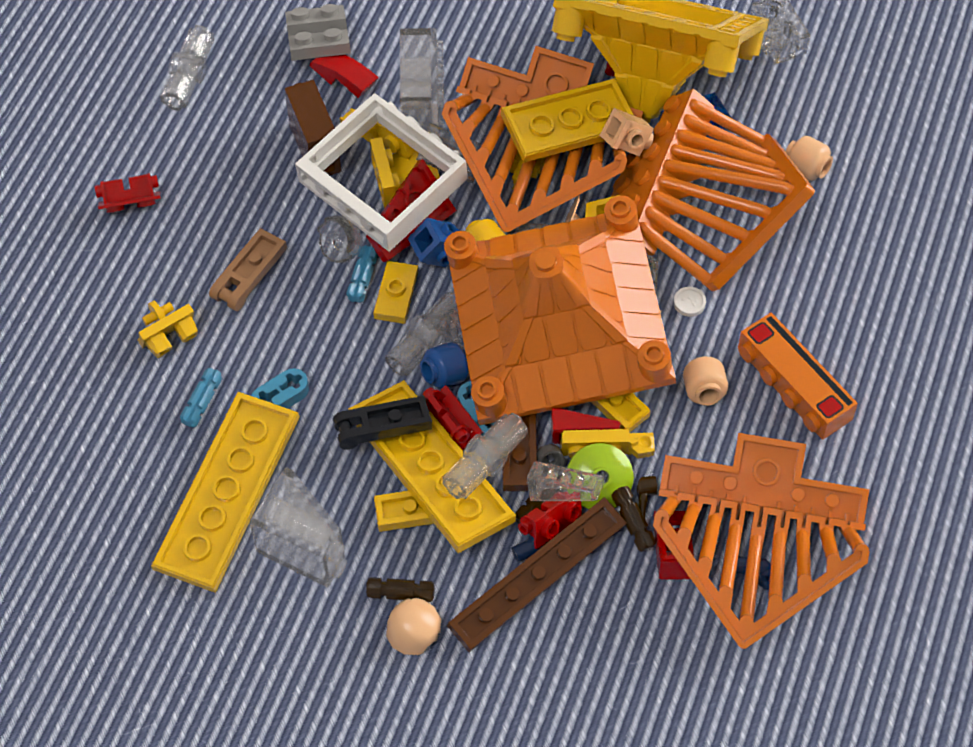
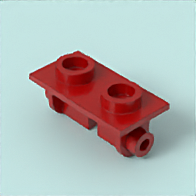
M150 173L128 177L130 189L125 190L122 178L100 181V185L94 186L96 197H103V201L98 203V209L106 208V212L111 213L124 210V205L137 203V207L156 204L155 199L161 198V192H154L153 188L159 187L157 175L151 176Z
M447 385L441 390H435L433 387H430L423 392L429 411L462 450L483 433Z
M577 488L571 493L568 490H558L552 497L541 504V510L535 508L527 515L521 517L518 529L523 535L529 534L534 537L535 549L553 539L559 532L581 516V489Z

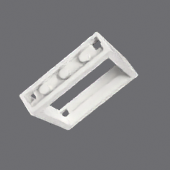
M375 93L295 163L298 179L301 184L389 252L468 179L467 162L460 157L459 151H452L443 144L436 134H429L420 127L413 117H406L398 111L391 101L388 103ZM377 122L445 172L391 223L324 172L330 164Z

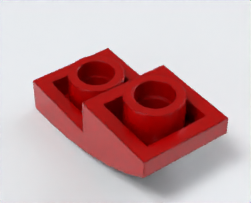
M345 54L315 58L309 65L330 85L338 80L357 98L371 88L379 78L363 64Z

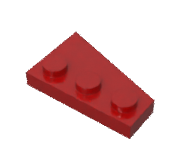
M423 158L416 162L381 213V216L390 223L437 180ZM447 198L426 218L443 221L457 210L450 199ZM423 221L390 252L368 235H366V238L382 262H386L410 245L407 238Z

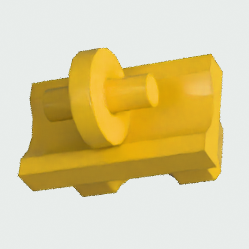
M155 300L148 303L151 313L142 317V321L146 326L151 325L138 332L140 338L137 341L142 349L147 346L156 358H160L172 350V345L165 335L175 330L183 343L198 335V329L193 320L194 310L190 304H187L174 311V307L170 302L160 307Z

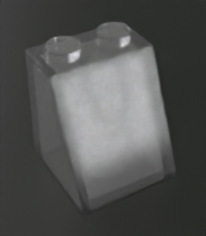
M285 467L250 520L256 552L328 588L334 578L338 579L342 575L347 564L341 529L294 471Z

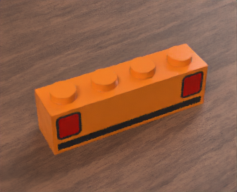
M772 312L741 331L738 350L743 360L751 363L759 371L762 380L767 385L775 388L781 395L784 404L788 408L794 409L801 416L804 425L809 431L815 432L824 440L853 420L858 403Z

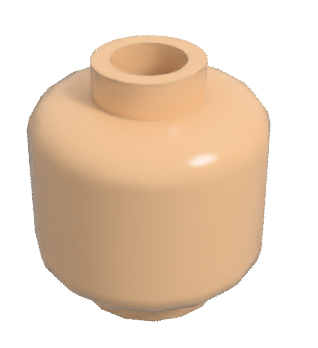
M803 136L797 141H791L785 151L808 181H815L817 178L822 179L825 177L833 163L829 146L811 136Z
M707 356L698 357L690 361L684 368L683 379L686 393L692 402L709 406L717 403L727 394L729 386L725 369L718 359Z

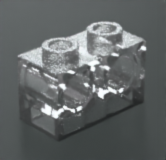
M760 0L752 3L750 15L769 19L761 47L763 52L769 55L774 65L807 54L811 35L789 0Z

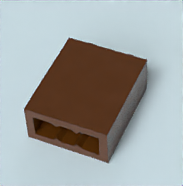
M314 79L284 88L289 125L302 157L335 129ZM340 156L324 170L329 176L342 172Z

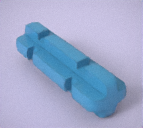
M367 245L362 246L358 255L360 258L356 262L350 280L353 283L349 284L346 292L348 300L351 302L361 303L364 300L367 292L365 289L369 286L374 270L372 265L376 263L378 258L374 248Z
M207 368L201 377L203 381L198 382L187 402L189 407L186 406L180 415L181 423L185 426L194 428L198 425L202 418L200 414L205 412L215 394L213 389H217L222 381L221 372L218 370Z

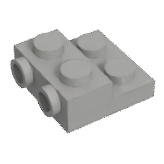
M326 4L321 8L312 9L298 7L292 11L285 12L291 61L351 54L344 5Z

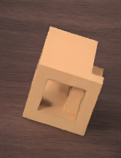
M613 108L600 136L612 148L617 150L619 148L640 156L643 149L646 150L652 145L654 139L652 132L654 128L644 119Z

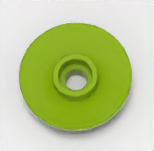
M595 443L581 448L574 454L567 466V488L570 493L577 488L581 489V506L587 509L593 507L604 497L615 508L616 505L611 497L612 493L620 487L628 486L631 490L633 486L634 474L629 459L621 450L609 444ZM601 470L605 471L608 477L607 481L603 484L598 483L596 480V474Z

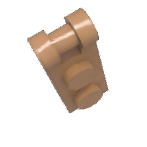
M259 228L211 286L209 296L216 301L223 300L229 308L239 311L244 306L249 294L286 251V241ZM231 284L237 286L234 291L228 289Z

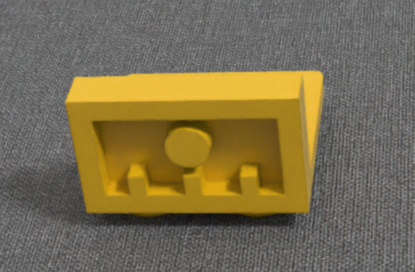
M382 137L370 139L371 161L384 209L418 160L423 158L435 178H440L437 166L416 150H414L415 153L406 159L398 154H392L390 148L385 149Z

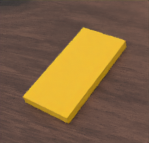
M615 78L501 108L500 113L523 163L605 141L600 134L613 108L633 115Z

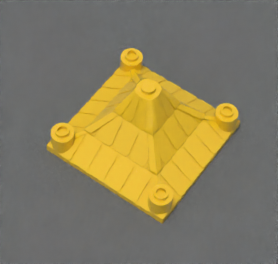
M554 0L555 14L551 31L557 33V39L574 42L575 37H582L583 29L589 32L591 40L614 70L615 79L629 107L643 111L641 119L650 123L651 119L658 118L667 99L672 95H676L686 82V79L703 66L709 68L708 74L727 77L728 72H734L737 58L752 60L753 56H759L769 19L687 0Z

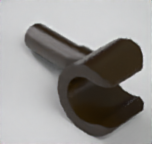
M655 476L641 477L638 480L636 489L639 497L638 506L644 518L646 517L647 496L657 495V480Z

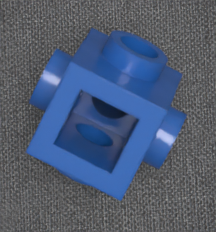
M426 218L407 239L420 262L446 268L449 265V261L444 250V242L451 233L459 230L451 222Z

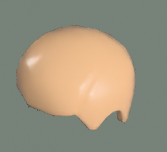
M408 598L396 605L391 611L387 621L386 637L392 648L402 654L420 655L424 653L428 646L437 641L442 619L436 608L427 601L418 598Z

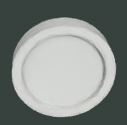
M683 287L676 292L674 307L681 315L693 317L701 314L705 309L706 297L700 289Z

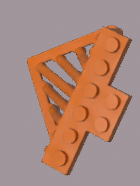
M535 46L527 75L468 57L460 85L456 89V92L463 95L447 101L444 105L442 116L502 231L510 232L624 172L627 164L626 151L619 148L618 150L612 148L614 162L602 167L605 141L592 144L588 175L574 182L583 147L573 149L568 154L560 190L547 196L560 153L547 156L530 206L519 211L537 159L522 164L507 207L500 195L518 152L511 137L492 179L485 167L488 158L506 127L500 114L502 107L587 86L594 63ZM478 99L482 100L479 107L462 123L457 112L475 103ZM496 105L501 106L496 120L480 149L477 151L470 139L473 131ZM630 107L634 116L642 118L643 111Z
M693 88L681 94L672 95L667 99L663 106L664 112L661 119L653 130L654 139L652 145L646 150L643 149L640 156L632 153L627 155L625 170L613 184L611 197L616 195L626 196L635 202L645 250L649 256L655 255L658 248L709 290L716 291L720 290L814 195L815 189L778 141L770 134L762 135L717 111L709 101ZM712 121V122H714V123H716V124H718V125L724 127L725 129H727V130H729V131H731V132L737 134L738 136H736V135H734V134H732V133H730V132H728V131H725V130H723V129H721V128H719V127H717V126H715V125H712V124H710L709 122ZM705 149H706V150H709V151L714 152V153H717V154L705 152V151H702V150H705ZM700 164H706V165H710V166H714V167H718V168L702 166V165H700ZM703 178L786 195V197L777 206L770 208L764 204L689 182ZM692 196L756 215L764 220L754 230H746L679 199ZM681 214L736 238L741 243L732 252L724 253L671 219L670 216ZM666 231L670 232L719 265L711 273L707 272L662 236L663 233Z
M738 433L733 466L665 455L658 496L667 497V499L655 513L653 527L737 645L745 649L868 563L869 548L856 530L865 531L866 524L864 521L870 489L801 478L807 444ZM686 500L689 503L677 533L668 520L681 501ZM703 504H710L699 560L697 562L689 551L688 545ZM727 507L732 508L718 591L708 576L713 563L724 509ZM751 511L753 512L740 618L738 619L731 609L745 512ZM768 515H774L767 611L764 616L754 622ZM790 518L796 519L797 593L783 602L786 542ZM811 522L817 523L826 558V572L814 581L811 579ZM834 526L839 527L841 534L853 551L851 555L842 561L834 536Z

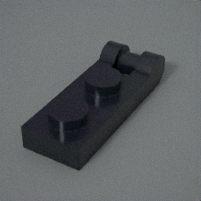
M424 395L341 411L335 414L332 419L335 430L339 431L337 437L339 446L344 450L353 449L360 443L432 429V420ZM359 424H361V426H362V427L352 428L354 425H359Z

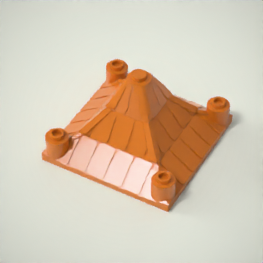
M616 196L611 198L604 207V214L594 217H585L566 223L553 224L539 229L535 228L517 232L512 235L494 237L489 240L476 241L474 236L466 231H456L446 238L444 250L449 261L472 385L471 396L475 404L479 425L550 411L551 408H564L676 384L671 351L667 344L638 220L637 206L630 197Z

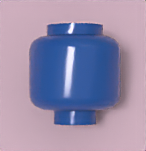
M448 342L427 349L420 362V370L424 380L438 389H442L445 385L449 387L465 381L469 372L465 350L454 342Z

